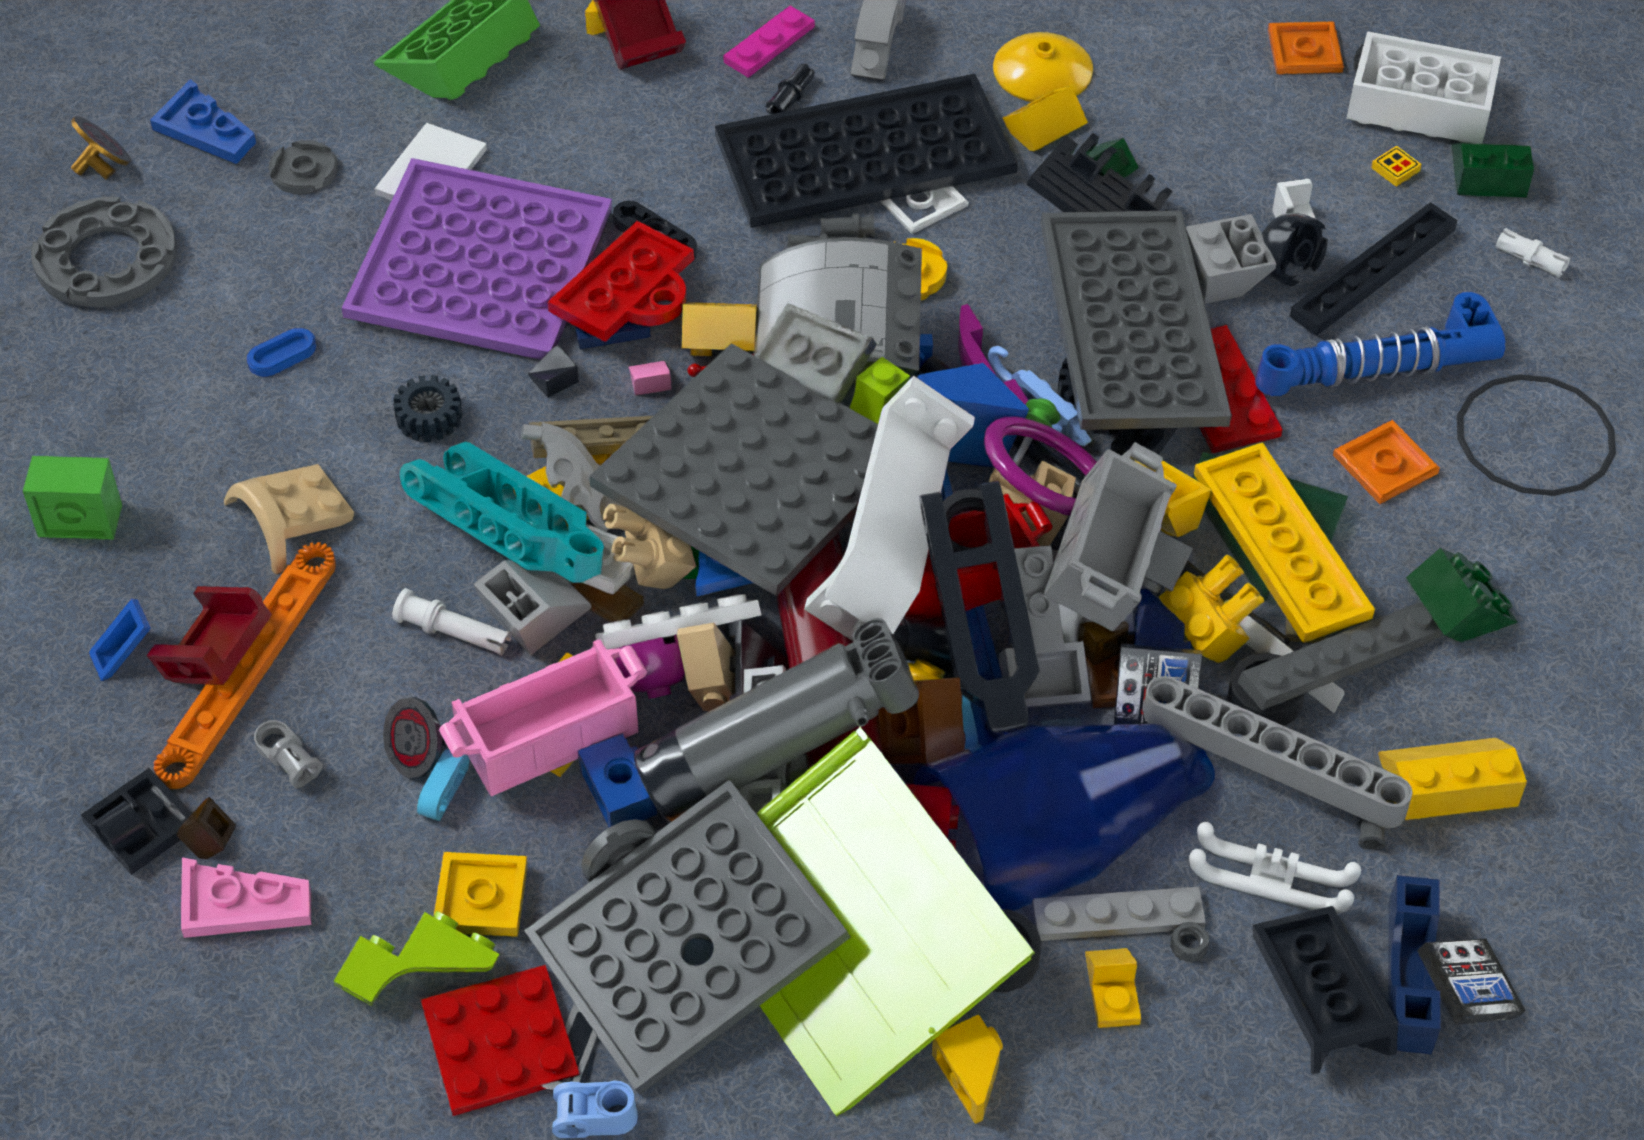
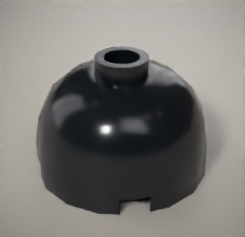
M1300 213L1282 214L1273 219L1261 233L1264 244L1270 250L1276 262V268L1270 275L1288 286H1294L1300 281L1293 279L1296 276L1285 274L1289 262L1296 266H1303V271L1309 267L1316 271L1324 259L1328 245V239L1322 237V229L1326 230L1325 225L1313 217Z

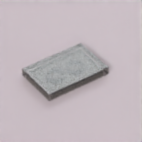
M787 303L754 356L799 380L811 392L825 399L832 400L837 404L842 402L877 346V343L872 337Z

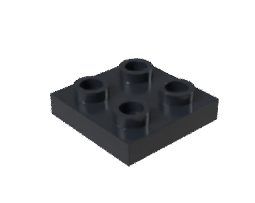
M148 768L82 813L81 817L87 828L132 875L181 841L177 836V832L192 812Z

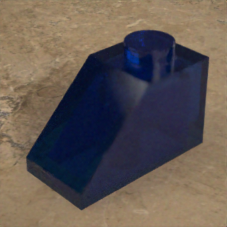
M1140 589L1142 597L1136 606L1133 645L1191 649V641L1184 640L1185 624L1149 590Z

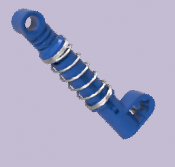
M1463 292L1454 298L1445 324L1446 330L1422 327L1417 333L1410 329L1407 335L1400 336L1394 331L1390 333L1389 337L1380 338L1377 334H1373L1370 340L1361 341L1358 336H1355L1352 342L1343 343L1339 338L1335 341L1330 339L1319 342L1316 347L1296 350L1281 344L1270 345L1263 351L1255 383L1258 389L1267 395L1282 396L1289 392L1291 387L1321 383L1325 387L1338 386L1342 379L1350 384L1357 383L1362 377L1366 381L1371 382L1378 375L1386 379L1393 378L1397 373L1408 377L1415 370L1422 374H1431L1440 371L1444 366L1502 358L1505 352V336L1486 299L1473 292Z

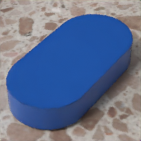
M304 328L290 329L252 348L247 355L248 368L253 374L262 377L272 376L313 355L316 350L315 336L311 331Z

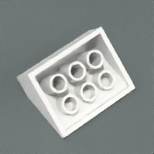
M1367 31L1346 119L1355 120L1361 124L1391 127L1397 131L1406 130L1422 133L1429 137L1458 140L1465 144H1482L1491 110L1501 57Z

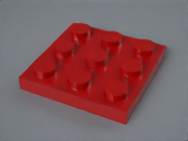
M546 965L421 999L452 1116L546 1089L542 1087L543 1084L580 1075Z

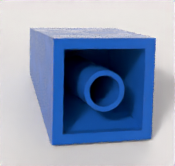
M984 363L918 375L917 378L975 417L973 427L950 449L948 462L995 468L985 450L984 438L986 428L995 420L1003 417L1025 418L1029 408ZM1006 435L1002 439L1007 453H1009L1017 435Z

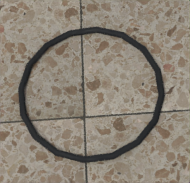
M1518 374L1490 380L1468 395L1457 414V439L1469 462L1492 481L1521 493L1556 496L1583 490L1605 475L1616 454L1615 430L1602 407L1580 389L1551 377ZM1517 380L1548 382L1577 394L1597 411L1608 430L1609 453L1600 470L1579 485L1556 490L1521 487L1495 476L1474 458L1464 439V415L1474 398L1494 385Z

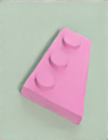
M182 858L181 931L184 938L312 925L311 887L309 880L266 872H259L256 875L234 871L232 866L218 864L217 868L198 865L197 861L193 859Z

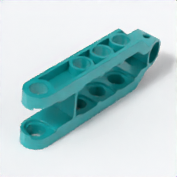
M462 442L451 446L443 455L445 470L438 465L433 466L422 459L408 462L401 467L400 482L409 497L526 570L556 572L573 583L584 582L602 574L604 545L601 539L586 527L587 512L469 442Z

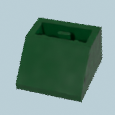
M1439 548L1406 577L1444 636L1456 641L1464 642L1518 622L1510 611L1513 607L1510 600L1500 590H1495L1490 580L1493 579L1490 571L1481 562L1476 561L1473 563L1459 552L1453 554Z

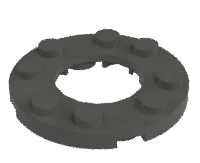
M113 196L84 200L59 211L42 226L43 233L37 242H33L31 248L32 264L41 286L49 294L61 301L85 307H112L143 296L166 278L175 263L177 255V245L172 225L160 210L140 200L137 204L121 202L120 197ZM105 231L121 232L131 236L139 243L140 249L136 253L135 261L132 264L127 263L128 267L119 273L109 274L105 272L104 276H97L91 271L79 272L70 262L72 250L76 245L93 234Z

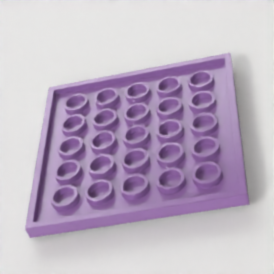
M411 158L342 306L343 318L542 360L552 348L558 345L567 322L548 311V301L590 264L611 213L612 199Z

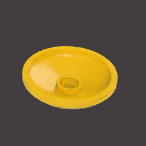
M1034 32L1018 36L1004 44L995 55L993 72L997 82L1005 91L1019 99L1033 102L1056 89L1071 85L1076 96L1087 88L1092 79L1093 63L1086 50L1075 41L1055 33Z

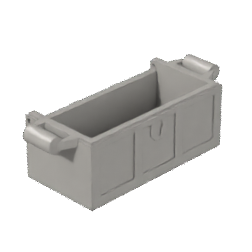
M1136 442L1122 456L1107 449L1082 480L1043 594L1044 596L1111 631H1114L1138 605L1142 597L1140 589L1150 564V558L1162 526L1161 523L1169 498L1177 486L1164 478L1161 464L1162 456Z

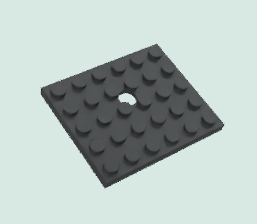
M730 780L524 930L639 1095L851 938L844 926ZM695 937L710 939L713 942L714 951L707 962L702 965L693 966L684 961V947L688 941Z

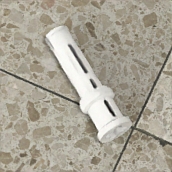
M407 588L403 589L397 597L392 612V618L396 622L402 623L405 620L421 626L423 632L428 634H435L436 631L493 651L501 656L508 647V644L504 643L505 640L511 641L512 634L509 631H503L447 610L446 605L442 601L436 599L432 602L415 596L413 590Z

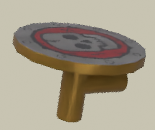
M75 116L71 120L75 130L89 143L71 166L75 173L81 176L91 166L105 180L112 176L115 170L99 156L100 153L121 165H127L131 161L125 149L103 129L80 116Z

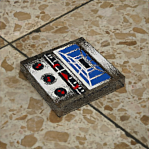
M1486 938L1426 942L1417 950L1456 1025L1511 1020L1520 1017L1526 1011Z

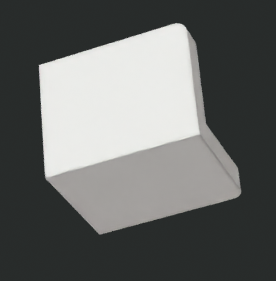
M1310 179L1277 183L1273 204L1275 218L1287 213H1300L1315 218L1309 204L1313 186Z

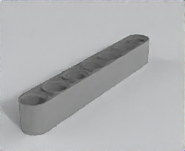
M1160 676L1152 679L1148 684L1143 713L1146 721L1153 727L1378 826L1395 828L1404 822L1413 792L1410 784L1402 777L1174 678ZM1157 701H1165L1169 704H1162ZM1194 717H1202L1206 720H1198ZM1232 733H1238V734H1241V735H1243V736H1242V737L1234 736ZM1270 750H1278L1281 753H1274ZM1307 766H1314L1320 770H1313ZM1346 783H1353L1359 787H1352L1347 785ZM1385 800H1393L1397 804H1391L1386 802Z

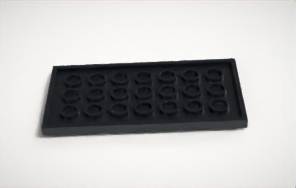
M976 74L715 126V137L750 228L1017 173L1018 162Z

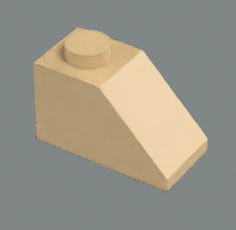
M713 622L678 629L677 638L689 692L703 711H711L730 701V696L735 694V673L730 671V657L735 655V651L719 628Z

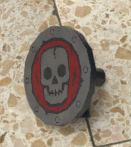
M417 697L399 699L393 704L385 718L383 729L384 749L389 761L401 775L408 778L423 777L432 771L440 757L441 746H447L439 732L440 723L435 711L426 701Z

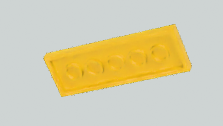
M1263 442L1195 465L1194 476L1200 483L1212 489L1209 499L1303 643L1373 619L1375 608Z

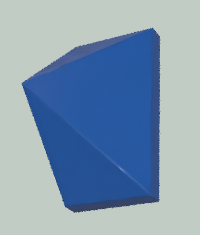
M131 598L89 651L101 681L109 679L114 675L151 629L137 599Z

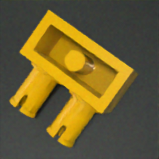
M1225 555L1203 577L1196 576L1187 571L1177 580L1173 591H1165L1159 596L1195 650H1201L1202 656L1217 663L1227 660L1250 639L1240 626V622L1260 604L1264 603L1263 597L1259 595L1258 590L1250 583H1246L1228 602L1224 603L1220 598L1223 590L1244 574L1242 568L1238 567L1239 564L1230 555Z

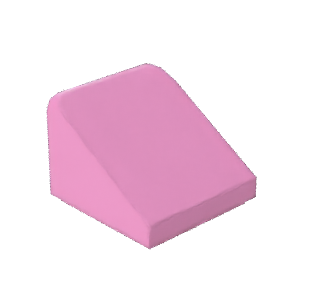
M665 361L629 366L635 396L671 390V375Z

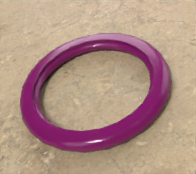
M1003 417L992 422L986 428L984 445L993 466L1014 488L1032 501L1052 511L1070 516L1076 498L1056 493L1029 477L1010 458L1004 448L1002 439L1006 435H1021L1043 442L1069 458L1085 476L1097 461L1075 441L1040 422L1022 417Z

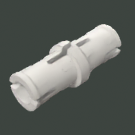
M1507 228L1501 233L1496 243V249L1517 257L1528 267L1533 265L1557 278L1561 277V272L1567 269L1570 262L1569 257L1543 246V242L1537 239L1532 241Z

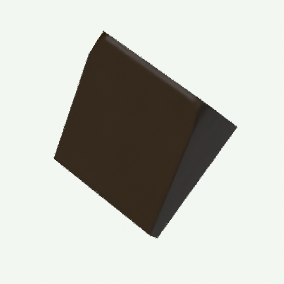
M1122 621L1114 631L1096 622H1083L1079 625L1078 642L1083 641L1085 656L1093 666L1120 653L1121 644H1127L1129 625L1126 621Z
M208 797L182 824L177 832V836L198 859L207 860L225 849L236 828V824L213 799Z

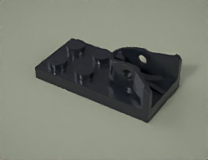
M1333 906L1253 924V938L1311 1048V1073L1313 1075L1320 1073L1325 1057L1328 1056L1331 1050L1357 1044L1359 1047L1368 1048L1387 1056L1397 1053L1398 1021Z

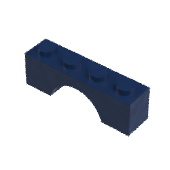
M1397 875L1389 899L1388 1005L1398 1021L1397 1051L1432 1055L1441 1029L1440 991L1436 990L1434 979V948L1440 918V880Z

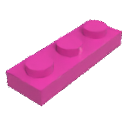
M790 5L723 55L724 63L749 78L815 27V20Z

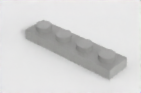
M1199 887L1035 898L1032 901L1035 926L1041 941L1173 931L1186 922L1197 923L1205 929L1206 924Z

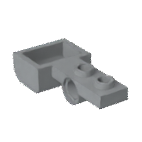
M1051 545L1015 548L1040 669L1037 678L1024 696L1027 709L1088 703L1091 701L1084 643L1083 641L1064 643L1059 603L1043 595L1054 565ZM1007 648L999 653L1002 678L1012 676L1017 669L1014 648Z

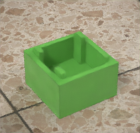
M32 456L23 494L37 536L114 540L122 501L109 458Z

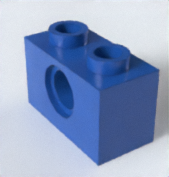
M623 733L578 750L580 772L608 827L634 819L643 821L657 815L656 807L641 781L634 762V752L638 748L636 746L630 747ZM625 781L626 783L617 784L616 782Z

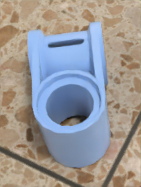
M614 1080L594 1083L565 1082L557 1085L553 1090V1099L557 1102V1119L552 1124V1133L558 1138L620 1135L632 1130L637 1123L638 1113L633 1090L622 1081ZM616 1105L625 1106V1108L619 1112L614 1113L608 1111L609 1108Z

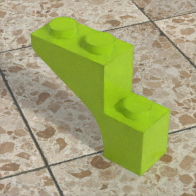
M436 911L434 916H431L424 912L398 957L392 954L395 947L382 938L372 935L370 940H367L360 936L334 979V986L372 1006L381 991L390 982L402 975L414 972H488L494 967L499 954L493 951L495 944L484 936L473 932L472 936L468 937L456 930L458 923L447 915Z

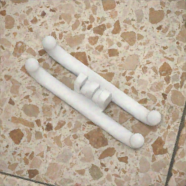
M1209 822L1200 823L1197 828L1198 840L1209 852L1220 857L1253 865L1250 877L1210 865L1206 861L1205 852L1201 849H1194L1189 855L1190 867L1197 876L1205 881L1310 911L1333 906L1337 914H1341L1349 910L1354 902V894L1347 889L1340 891L1335 898H1326L1293 889L1291 886L1294 877L1326 886L1347 887L1354 884L1361 875V867L1356 862L1348 863L1345 869L1341 871L1330 870L1298 861L1300 854L1291 852L1289 857L1286 858L1282 857L1283 850L1275 848L1273 854L1267 853V845L1258 843L1256 850L1221 840L1214 835V828Z

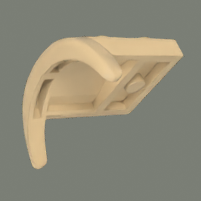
M318 464L238 482L229 488L224 499V505H228L239 498L252 510L264 533L270 553L272 571L275 574L281 573L286 568L285 539L339 527L352 521L354 516L352 508Z

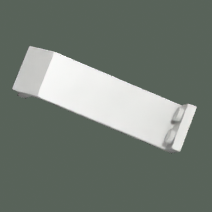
M915 376L882 408L847 550L835 571L807 598L804 610L852 641L854 631L864 622L875 618L883 619L892 634H894L917 596L928 554V544L921 515L919 495L939 491L941 493L950 449L974 424V416Z

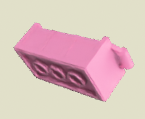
M599 639L593 642L591 649L556 664L549 665L540 671L514 682L504 684L467 702L462 703L460 699L453 701L454 717L449 722L443 724L439 732L453 757L458 758L468 755L492 797L577 760L578 750L622 733L625 738L638 733L636 697L630 688L638 680L646 676L647 670L632 646H625L622 649H606ZM620 657L630 673V677L624 678L614 662V658Z

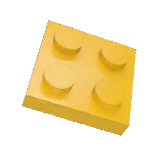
M444 852L434 914L438 911L458 923L456 930L463 934H473L475 932L480 935L518 937L528 869L527 856Z

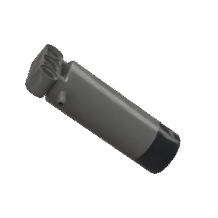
M881 618L864 622L854 631V642L846 647L842 644H836L637 749L634 752L636 769L649 797L662 817L671 823L728 780L738 790L858 726L866 725L869 720L878 715V709L882 707L892 714L903 712L912 707L919 698V690L904 653L887 623Z

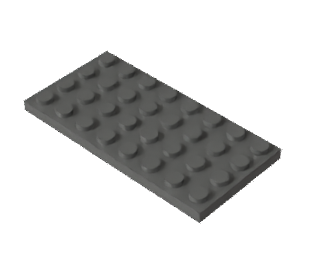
M1182 211L1042 213L1040 225L1080 429L1229 427L1231 412Z

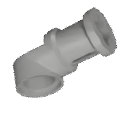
M271 720L262 723L256 729L254 741L257 751L263 757L268 758L275 766H281L289 775V782L294 788H301L318 777L322 771L323 764L318 758L310 757L302 748L301 739L285 723ZM271 734L282 735L284 738L279 740L273 748L262 744L264 739Z

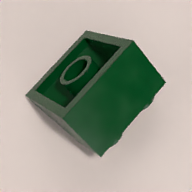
M1452 144L1457 195L1527 198L1534 172L1531 146Z

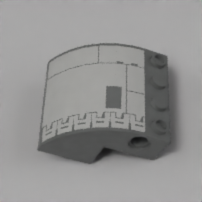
M829 238L793 246L771 256L762 262L759 267L754 356L813 389H819L826 393H829L835 380L856 384L857 376L881 357H884L910 375L911 379L919 371L922 248L868 238Z

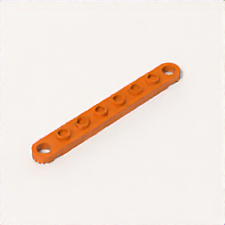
M312 542L309 546L304 545L303 549L298 550V554H296L291 565L286 567L263 601L272 616L224 685L206 684L167 740L168 744L161 754L156 756L157 760L154 761L155 774L169 789L186 787L195 779L336 569L335 556L331 547H327V544L321 545V542L313 544ZM320 557L326 560L323 562L324 565L320 564V567L316 566L314 568L311 566L309 568V565H306L312 558ZM181 762L186 764V768H183V772L179 771V775L177 773L174 776L172 773L168 775L165 772V769L172 763Z

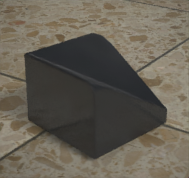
M559 345L552 348L528 373V376L547 398L579 382L577 365Z

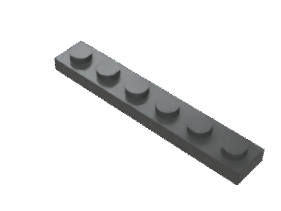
M1418 602L1242 671L1238 684L1258 707L1264 710L1426 645L1442 636L1443 633L1426 607L1421 602Z

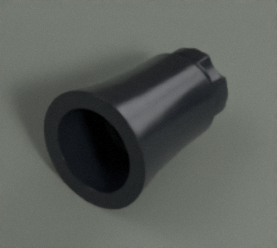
M904 616L893 636L903 651L906 660L915 662L918 658L939 667L943 671L953 669L943 618Z

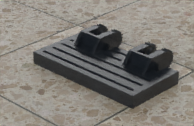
M1094 133L1082 144L1074 156L1072 154L1078 144L1066 136L1030 176L1026 184L1063 212L1159 211L1173 193L1171 189L1166 187L1159 193L1154 202L1144 197V194L1149 192L1156 179L1149 174L1129 197L1128 194L1134 185L1110 168L1103 177L1099 174L1108 165L1117 150L1110 146L1108 149H1105L1097 161L1091 158L1088 153L1093 151L1099 140V136Z

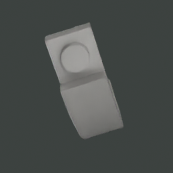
M863 0L855 33L856 45L851 76L884 81L896 25L902 24L906 0Z

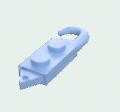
M1000 346L990 348L988 362L1002 382L1015 379L1028 401L1043 398L1051 401L1056 406L1060 414V421L1052 425L1053 429L1063 433L1082 446L1092 441L1087 432L1080 429L1077 411L1070 402L1064 401L1052 390L1045 380L1039 379L1030 370H1019L1011 374L999 359V355L1007 357L1008 351Z

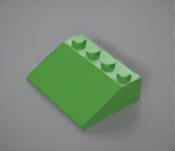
M451 0L373 63L378 68L432 98L453 100L464 94L465 87L471 82L483 78L487 74V69L494 63L505 60L509 56V51L516 45L528 41L531 38L530 34L540 24L528 0Z

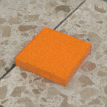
M1333 21L1268 24L1276 74L1343 73L1344 65Z
M1393 420L1334 449L1333 456L1379 504L1437 475L1440 467Z

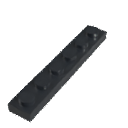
M1428 203L1291 306L1290 317L1317 336L1454 232L1458 220L1433 203Z

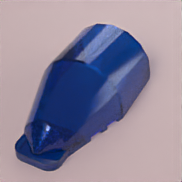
M1159 724L1031 725L925 764L915 774L913 784L926 786L941 781L948 788L962 810L974 837L983 867L986 890L1001 909L1015 911L1032 904L1035 898H1047L1099 876L1111 863L1127 852L1133 844L1156 827L1182 803L1207 792L1215 780V770L1203 748L1185 741Z

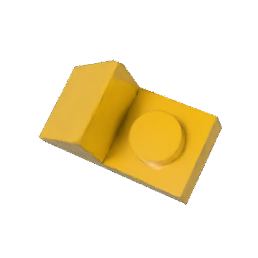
M1127 948L1085 951L1097 1028L1140 1025L1141 1014L1135 986L1137 962Z

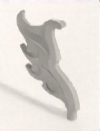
M542 422L541 426L523 424L521 439L540 441V445L545 447L547 453L546 476L551 488L562 485L564 488L561 497L575 506L581 507L587 512L590 521L598 529L608 532L609 528L605 526L604 523L606 521L603 520L604 510L609 504H621L590 487L589 476L600 465L595 462L583 443L572 433L544 422Z

